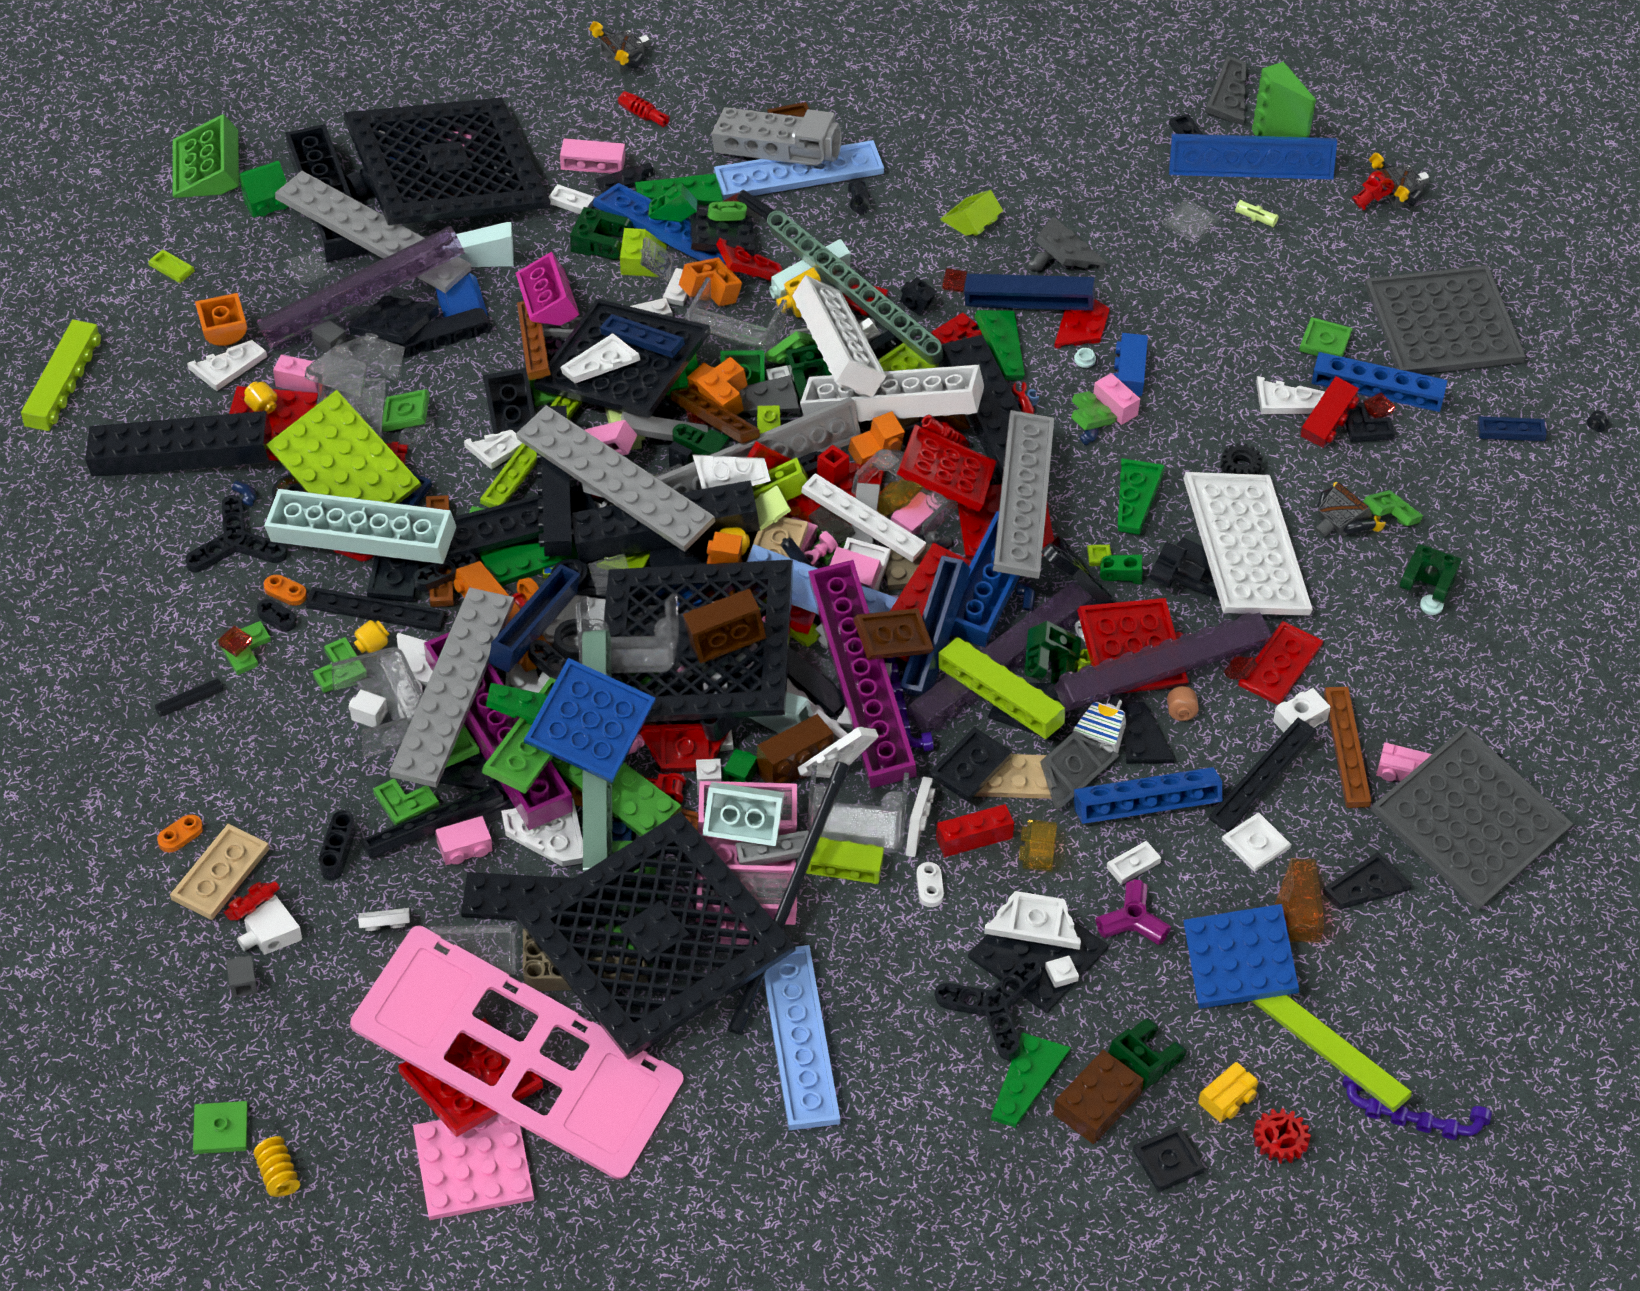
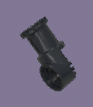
M860 178L858 180L853 179L852 182L848 183V191L852 193L850 201L851 210L859 215H864L867 213V210L869 211L871 201L869 193L865 190L866 183Z

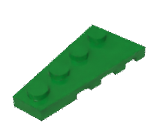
M715 173L635 182L636 192L651 200L661 197L668 189L682 183L697 199V205L723 202L720 185Z
M977 310L974 317L1005 380H1022L1025 374L1015 312Z
M1121 458L1118 531L1140 535L1165 472L1164 465Z
M573 540L572 556H544V547H539V543L493 549L479 553L483 565L501 586L542 574L543 569L555 566L562 560H579Z
M491 683L486 707L513 718L519 716L524 718L527 724L532 725L548 695Z
M1022 1032L1019 1040L1020 1053L1011 1061L991 1115V1120L1016 1128L1039 1093L1045 1088L1049 1079L1068 1056L1071 1047Z

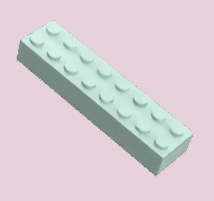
M278 489L264 527L271 542L443 564L456 529V524L450 510Z

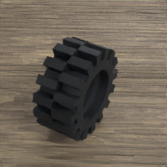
M1236 443V447L1233 444L1229 445V448H1226L1222 454L1221 472L1226 474L1259 475L1262 455H1259L1258 449L1254 451V446L1251 445L1248 448L1246 443H1244V446ZM1243 460L1249 463V465L1239 466L1234 461Z

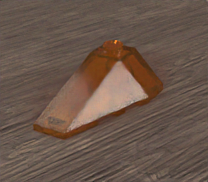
M1290 859L1275 905L1282 904L1289 942H1321L1324 930L1323 905L1315 859Z

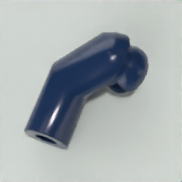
M1098 429L1084 430L1085 433L1080 435V440L1084 445H1088L1091 441L1094 442L1098 436Z
M238 480L233 483L232 490L244 495L242 503L250 507L253 506L254 500L257 499L255 489Z
M1027 582L1025 584L1018 583L1016 594L1024 595L1022 610L1033 611L1035 590Z

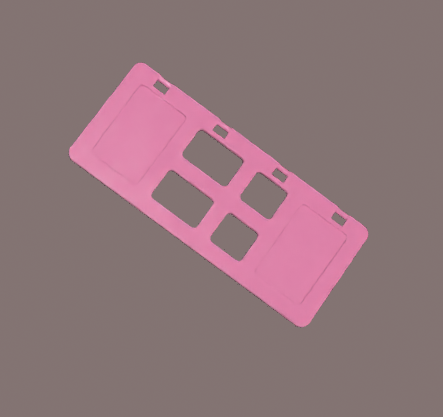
M415 926L409 931L350 1021L351 1029L357 1034L614 1179H623L629 1174L683 1082V1074L680 1070L662 1060L656 1059L644 1050L627 1060L600 1025L593 1021H588L575 1011L527 984L515 980L509 974L459 946L447 942L441 936L423 926ZM437 944L450 950L447 956L434 949ZM507 982L518 988L517 993L514 994L503 988L504 984ZM487 990H493L538 1016L537 1021L524 1041L519 1042L473 1016V1011ZM574 1021L588 1027L586 1032L584 1033L573 1027ZM555 1027H559L589 1044V1049L574 1071L566 1069L540 1053V1049ZM460 1033L472 1037L510 1059L509 1065L495 1086H490L445 1061L444 1056ZM644 1059L657 1066L654 1072L641 1065ZM527 1071L536 1073L562 1089L560 1096L548 1115L543 1116L512 1098L513 1092Z

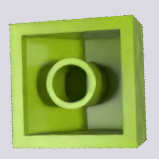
M988 190L966 197L940 220L966 236L971 234L976 236L985 230L984 226L998 220L997 216L1003 212V209L993 192Z
M624 228L620 254L621 275L660 277L641 264L642 253L645 259L643 249H646V242H648L649 251L646 252H650L647 255L651 258V262L653 263L654 246V261H656L654 263L663 265L662 258L660 256L656 257V254L663 253L665 255L667 245L646 229Z

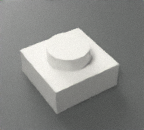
M1070 956L1046 962L1045 968L1054 988L1078 981L1079 975Z

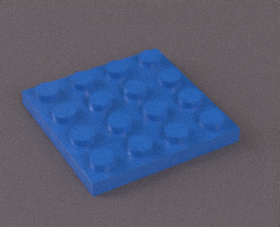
M568 658L529 729L524 743L613 783L656 698Z
M1282 904L1183 920L1199 1009L1299 993Z

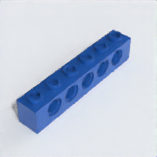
M1319 352L1311 384L1329 387L1335 376L1359 388L1358 394L1440 412L1448 380Z
M1214 767L1074 789V808L1082 824L1222 802V779Z

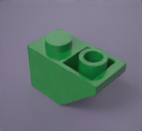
M681 183L676 187L673 186L668 189L661 197L654 198L649 204L648 216L651 219L681 222L697 212V199Z

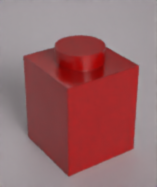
M830 446L818 456L817 475L833 485H836L849 474V455L836 446Z

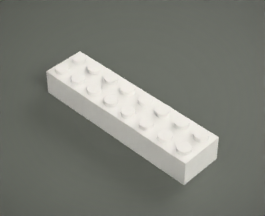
M805 275L792 296L796 302V307L802 314L801 317L805 320L807 328L810 330L812 338L818 346V350L823 356V360L829 367L828 370L835 379L834 382L840 387L845 388L847 386L853 389L859 395L863 396L865 394L873 397L885 379L886 374L842 292Z
M979 365L884 372L886 374L885 379L874 396L870 397L865 394L863 396L859 395L847 386L845 388L840 387L834 382L833 375L809 377L800 402L803 415L805 416L851 397L854 399L858 422L872 420L893 411L896 418L900 419L925 417L928 414L932 416L969 415L978 411L984 383Z

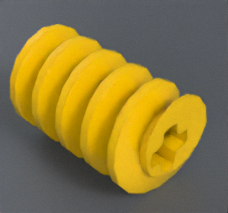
M274 1136L263 1140L256 1146L253 1152L258 1168H260L264 1185H266L267 1193L273 1197L292 1194L300 1187L297 1173L293 1171L294 1165L290 1162L291 1157L287 1154V1146L284 1145L285 1141L281 1136Z

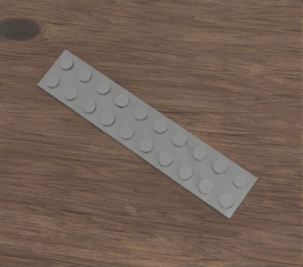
M304 171L298 173L275 192V199L444 293L471 271V263L400 224L387 225L384 215Z
M848 397L760 434V438L750 440L747 443L735 444L710 456L747 457L756 441L791 459L799 458L815 451L824 452L832 445L841 448L850 443V438L861 434L854 399ZM695 462L656 477L678 493L702 489Z
M547 405L516 433L517 440L684 552L715 522V517Z
M1010 410L993 571L1039 579L1054 427L1053 417Z
M469 587L389 771L390 777L437 788L489 665L491 642L504 629L514 605V597Z

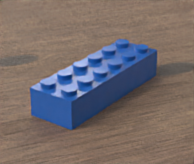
M996 511L969 566L971 571L951 631V635L984 648L1020 575L993 571L999 511Z

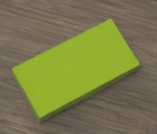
M163 249L148 261L149 266L179 283L195 272L193 266Z

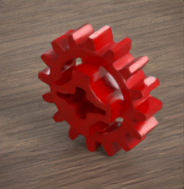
M1284 1108L1281 1109L1280 1113H1276L1274 1109H1271L1269 1116L1263 1113L1261 1120L1256 1121L1253 1131V1137L1255 1138L1254 1146H1261L1260 1154L1268 1153L1269 1161L1276 1157L1279 1164L1282 1163L1283 1158L1292 1163L1294 1156L1300 1159L1302 1153L1307 1151L1311 1137L1308 1134L1309 1126L1302 1125L1303 1117L1294 1118V1111L1288 1115L1285 1114Z

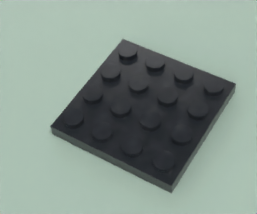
M1073 921L1076 935L1081 940L1080 950L987 934L968 953V958L1000 981L1024 959L1034 958L1038 960L1041 965L1042 977L1023 997L1045 1013H1048L1076 982L1054 988L1045 968L1046 962L1070 956L1079 975V980L1106 952L1108 944ZM1026 969V974H1027L1028 972L1034 973L1035 970H1034V969H1032V970ZM1010 983L1009 985H1007L1014 991H1017L1019 989V985L1017 983Z

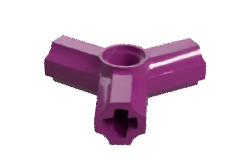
M1135 879L1126 882L1124 908L1098 916L1095 920L1101 937L1107 938L1128 930L1137 931L1157 945L1165 941L1171 926L1146 911L1148 885L1143 883L1142 880Z

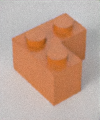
M718 257L685 264L678 285L690 297L708 294L718 306L736 303L742 282Z
M729 357L696 380L698 391L702 395L735 415L744 410L739 391L748 386L744 368L733 358Z
M893 411L872 419L870 431L850 438L848 451L855 463L861 466H877L879 462L884 460L892 461L900 455L905 431Z
M715 532L713 541L709 540L707 554L709 555L707 564L742 562L743 536ZM734 588V589H733L731 592H729L728 594H729L730 596H731V595H734L736 589ZM710 590L706 596L711 597L715 592Z

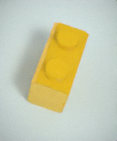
M1235 1062L1200 1092L1198 1103L1220 1123L1227 1117L1232 1119L1239 1112L1240 1106L1244 1102L1249 1104L1254 1100L1257 1095L1258 1081L1252 1074L1246 1072V1069L1238 1062Z

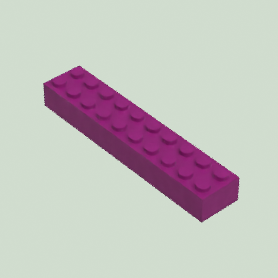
M854 560L808 571L810 587L852 729L854 730L858 727L876 729L879 736L860 754L870 789L917 777L916 764L884 659H867L853 621L857 614L869 613Z
M449 633L424 642L425 658L432 671ZM491 664L487 667L464 722L487 761L520 718L519 716L513 718L486 707L491 683L503 685ZM551 760L526 794L500 782L528 830L573 812L572 794Z

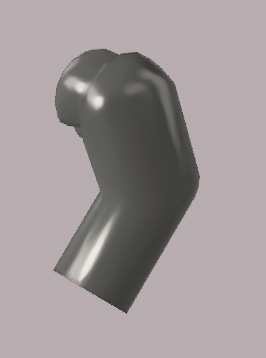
M1047 251L1040 252L1035 256L1034 260L1029 261L1028 267L1031 271L1039 272L1054 257Z
M929 531L925 536L927 545L936 543L944 548L952 545V540L949 536L938 537L937 534L939 533L937 531Z

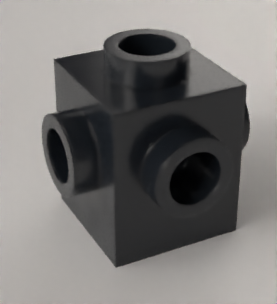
M916 277L913 281H907L901 289L903 294L899 302L920 316L932 304L937 290Z

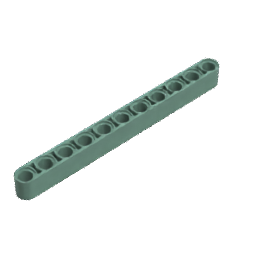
M773 211L768 215L767 222L774 237L812 268L814 267L819 274L927 363L938 364L942 361L944 354L941 342L786 214L781 211ZM782 222L781 225L774 226L775 223ZM791 235H797L795 238H789ZM807 247H813L811 250L805 251ZM822 260H828L826 263H820ZM838 272H843L841 276H835ZM859 285L858 288L851 289V286ZM871 297H872V298H875V299H874L873 301H871V302H867V301H866V299H868V298H871ZM885 310L890 311V313L886 315L881 314ZM900 323L906 324L904 327H897ZM915 336L922 337L919 340H912ZM931 349H937L935 353H928Z
M609 630L584 631L582 635V664L611 677V636ZM583 770V872L612 855V783Z

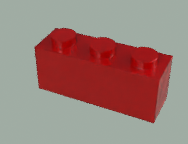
M1335 376L1303 424L1301 437L1322 448L1327 443L1331 444L1336 437L1338 426L1342 427L1348 418L1347 413L1350 408L1354 409L1360 399L1357 397L1359 388Z
M1006 804L938 822L936 840L945 858L1013 839L1014 821Z

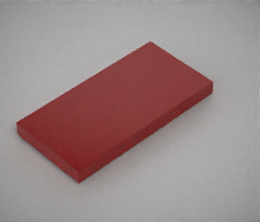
M1282 621L1242 676L1238 686L1279 705L1322 647L1324 641Z

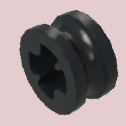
M1599 410L1592 412L1591 416L1587 419L1588 427L1597 432L1604 431L1610 422L1608 415Z

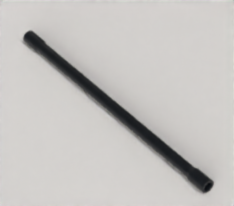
M837 761L828 781V787L773 919L782 931L838 792L843 786L850 767L846 763ZM766 971L747 983L739 1006L736 1008L727 1029L729 1032L742 1035Z

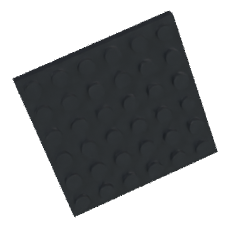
M596 299L550 360L549 368L551 375L545 376L542 379H536L534 387L536 390L650 418L711 333L710 325ZM611 314L684 338V346L673 358L626 343L639 353L640 361L578 383L571 381L561 370L562 365L608 337L601 334L600 327Z

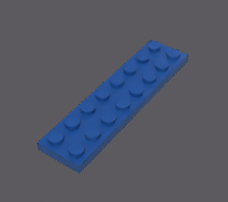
M1172 134L1169 175L1333 180L1337 139Z
M618 183L594 199V207L601 211L627 217L632 221L633 227L636 229H646L658 240L668 244L670 247L676 248L699 261L719 257L726 265L721 253L691 250L689 218L681 222L651 219L648 216L649 204L652 200Z

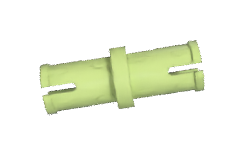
M1243 200L1238 202L1235 212L1250 217L1252 221L1255 222L1257 220L1271 227L1275 226L1279 217L1277 214L1275 215L1263 210L1259 205L1253 206Z

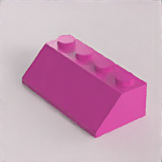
M552 252L516 272L526 309L532 322L563 325L580 315L565 269Z

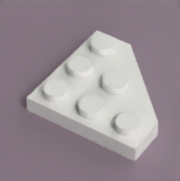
M573 798V812L531 830H528L516 808L501 811L507 837L562 867L583 863V840Z

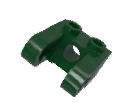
M583 207L570 234L571 252L587 256L593 254L611 259L618 258L621 253L622 243L616 238L601 234L605 233L623 237L624 228H632L633 223L624 216Z
M817 344L786 350L785 366L788 367L798 397V404L801 402L807 385L806 379H809V377L832 375L828 370L827 363L823 360L821 352L817 348Z
M678 424L672 430L673 441L691 449L693 455H711L729 447V436L711 429L708 432H704L687 424Z
M1418 544L1402 576L1399 588L1411 592L1416 581H1423L1436 586L1432 600L1444 603L1456 580L1462 559L1429 546Z
M1049 621L1029 628L1026 645L1025 675L1035 681H1040L1047 673L1048 662H1051V683L1071 690L1074 683L1075 661L1080 659L1081 638Z
M1149 1018L1144 1019L1132 1029L1128 1028L1113 1039L1108 1051L1110 1055L1144 1079L1143 1092L1184 1059L1187 1050L1178 1042L1172 1043L1161 1053L1153 1052L1146 1046L1145 1043L1157 1033L1159 1028Z

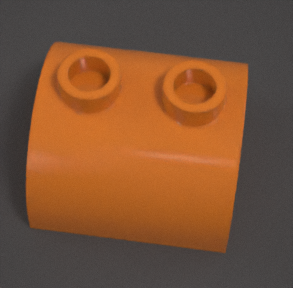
M238 293L195 301L203 334L209 343L217 346L231 345L245 335L247 324Z

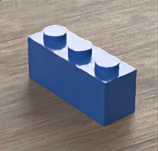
M1122 333L1121 342L1117 341L1115 354L1120 355L1115 357L1114 370H1118V373H1114V376L1134 394L1142 396L1148 335Z

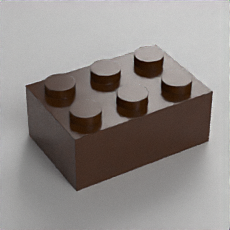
M750 588L683 614L690 644L700 664L766 638L760 609Z
M818 714L757 745V773L765 783L791 784V782L798 778H806L807 776L800 775L798 767L831 746L834 733Z
M1102 1050L1055 1099L1053 1115L1089 1142L1095 1144L1141 1095L1144 1079L1105 1050Z

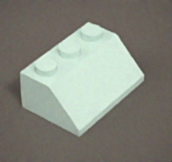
M711 782L708 791L703 835L776 846L785 793Z

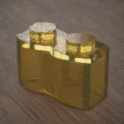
M903 478L889 483L879 494L877 511L881 515L886 516L893 513L896 508L906 507L921 492L923 487L913 481H906Z
M1028 819L1027 826H1022L1021 841H1025V846L1020 845L1018 859L1023 860L1022 868L1052 872L1057 822Z

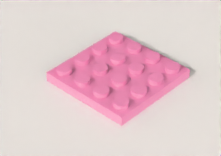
M498 1113L458 1137L449 1130L442 1120L413 1125L429 1220L534 1200L519 1124Z

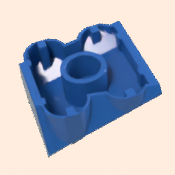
M470 272L446 293L435 288L443 317L474 308H482L488 316L477 278Z

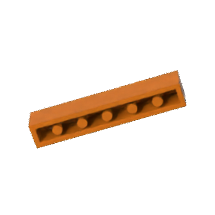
M481 561L456 569L454 587L464 598L469 587L509 596ZM515 602L505 626L520 610ZM541 635V636L537 639V640L545 641L546 643L549 644V642L544 638L543 635ZM528 651L517 663L522 666L525 672L538 668L528 658Z

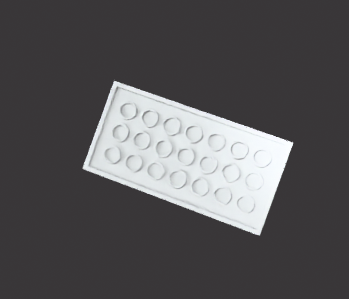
M1186 472L1183 479L1223 613L1310 615L1313 609L1270 475Z

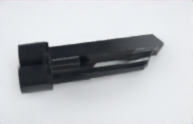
M1184 537L1176 545L1166 541L1148 579L1167 588H1170L1173 581H1176L1219 599L1216 588L1208 585L1213 580L1204 547Z

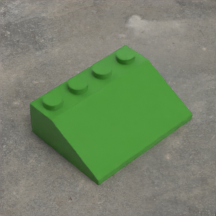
M1284 62L1263 68L1252 125L1254 135L1309 137L1316 99Z
M224 114L173 139L174 198L221 195L239 186L238 129Z

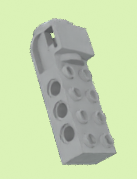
M724 107L711 133L715 153L805 165H819L823 160L836 161L842 140L841 128L839 123L835 122V114L833 112L809 109L804 117Z

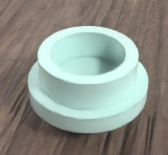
M1081 348L1075 354L1074 361L1080 367L1089 368L1095 364L1096 356L1093 350Z
M1433 595L1424 596L1420 602L1421 609L1428 615H1436L1443 610L1444 603L1432 600Z

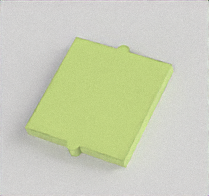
M777 485L766 493L760 494L755 499L760 531L772 523H776L778 519L791 511Z

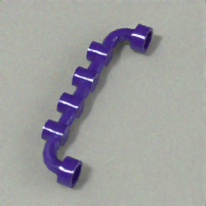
M897 657L887 658V663H892L891 685L909 744L915 748L923 747L924 752L933 751L931 732L921 733V738H914L911 735L903 690L900 687L901 681L896 662Z
M1344 1074L1342 1085L1347 1088L1349 1100L1355 1106L1366 1109V1117L1380 1119L1381 1114L1391 1116L1390 1122L1392 1124L1405 1126L1406 1121L1417 1123L1416 1129L1425 1133H1430L1432 1128L1442 1130V1137L1456 1140L1458 1135H1476L1482 1130L1484 1125H1489L1491 1121V1110L1482 1106L1471 1108L1469 1119L1474 1123L1470 1126L1461 1125L1454 1119L1443 1120L1435 1118L1428 1112L1417 1113L1409 1111L1405 1106H1401L1395 1112H1392L1376 1098L1365 1099L1360 1097L1357 1091H1361L1363 1088Z

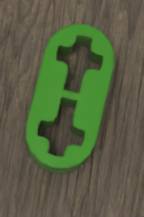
M738 201L712 202L709 204L707 215L715 221L743 220L746 217L747 206Z

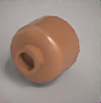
M1181 686L1169 692L1167 696L1168 712L1173 719L1188 721L1197 715L1199 710L1198 699L1193 689Z

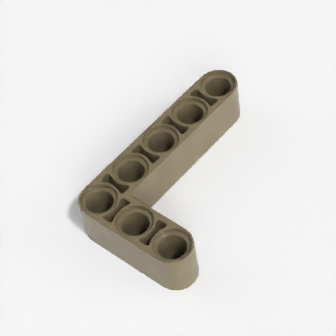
M523 929L524 983L537 991L572 990L561 976H556L559 974ZM602 957L589 958V961L601 962ZM608 957L606 963L618 964L620 957ZM625 957L624 965L636 966L637 958ZM644 960L642 962L641 967H647V964ZM591 969L597 977L599 970ZM604 971L603 978L615 979L616 972ZM622 973L621 980L633 981L634 974ZM639 975L638 982L646 983L647 975Z

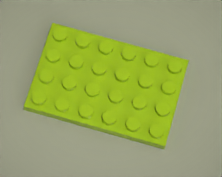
M335 390L266 444L268 449L307 493L399 504L421 487L420 481L338 390Z

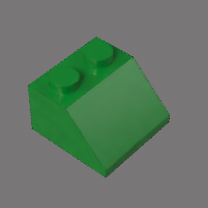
M279 160L239 173L244 203L253 218L265 216L268 213L284 210L289 207L275 199V192L287 183Z
M720 350L721 363L731 357L744 368L747 385L765 381L764 350Z

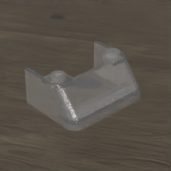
M706 277L685 314V320L710 325V336L757 350L768 351L775 346L786 326L787 300L782 299L768 327H761L706 311L711 303V278Z
M366 333L365 336L336 345V347L328 350L306 367L304 377L308 380L361 397L367 371L396 381L399 379L405 347L379 339L375 334Z
M893 449L877 451L855 473L851 493L855 495L857 483H867L879 470L889 471L915 492H923L927 495L926 503L934 512L922 524L920 535L926 536L929 531H935L957 509L959 502L946 499L935 491L926 490L921 485L913 481H906L897 475L904 454L902 451Z
M671 594L665 601L666 617L656 623L655 636L611 637V673L665 672L673 666L679 633L677 594ZM583 596L575 603L579 662L581 664L583 632L602 629L609 630L605 621L590 619L588 596Z
M390 647L332 663V687L334 691L357 685L359 691L361 689L376 695L381 694L382 697L386 698L387 708L393 719L391 722L362 730L363 757L400 747L423 695L404 653L398 648Z
M812 765L807 819L808 832L827 789V786L817 785V765ZM904 772L903 792L892 791L885 794L882 799V806L834 802L821 837L837 841H851L864 845L873 844L878 847H884V852L893 853L899 851L904 844L909 773Z
M518 925L425 927L441 936L447 942L459 946L509 975L516 974L518 970ZM437 944L434 948L446 956L450 951L440 944Z

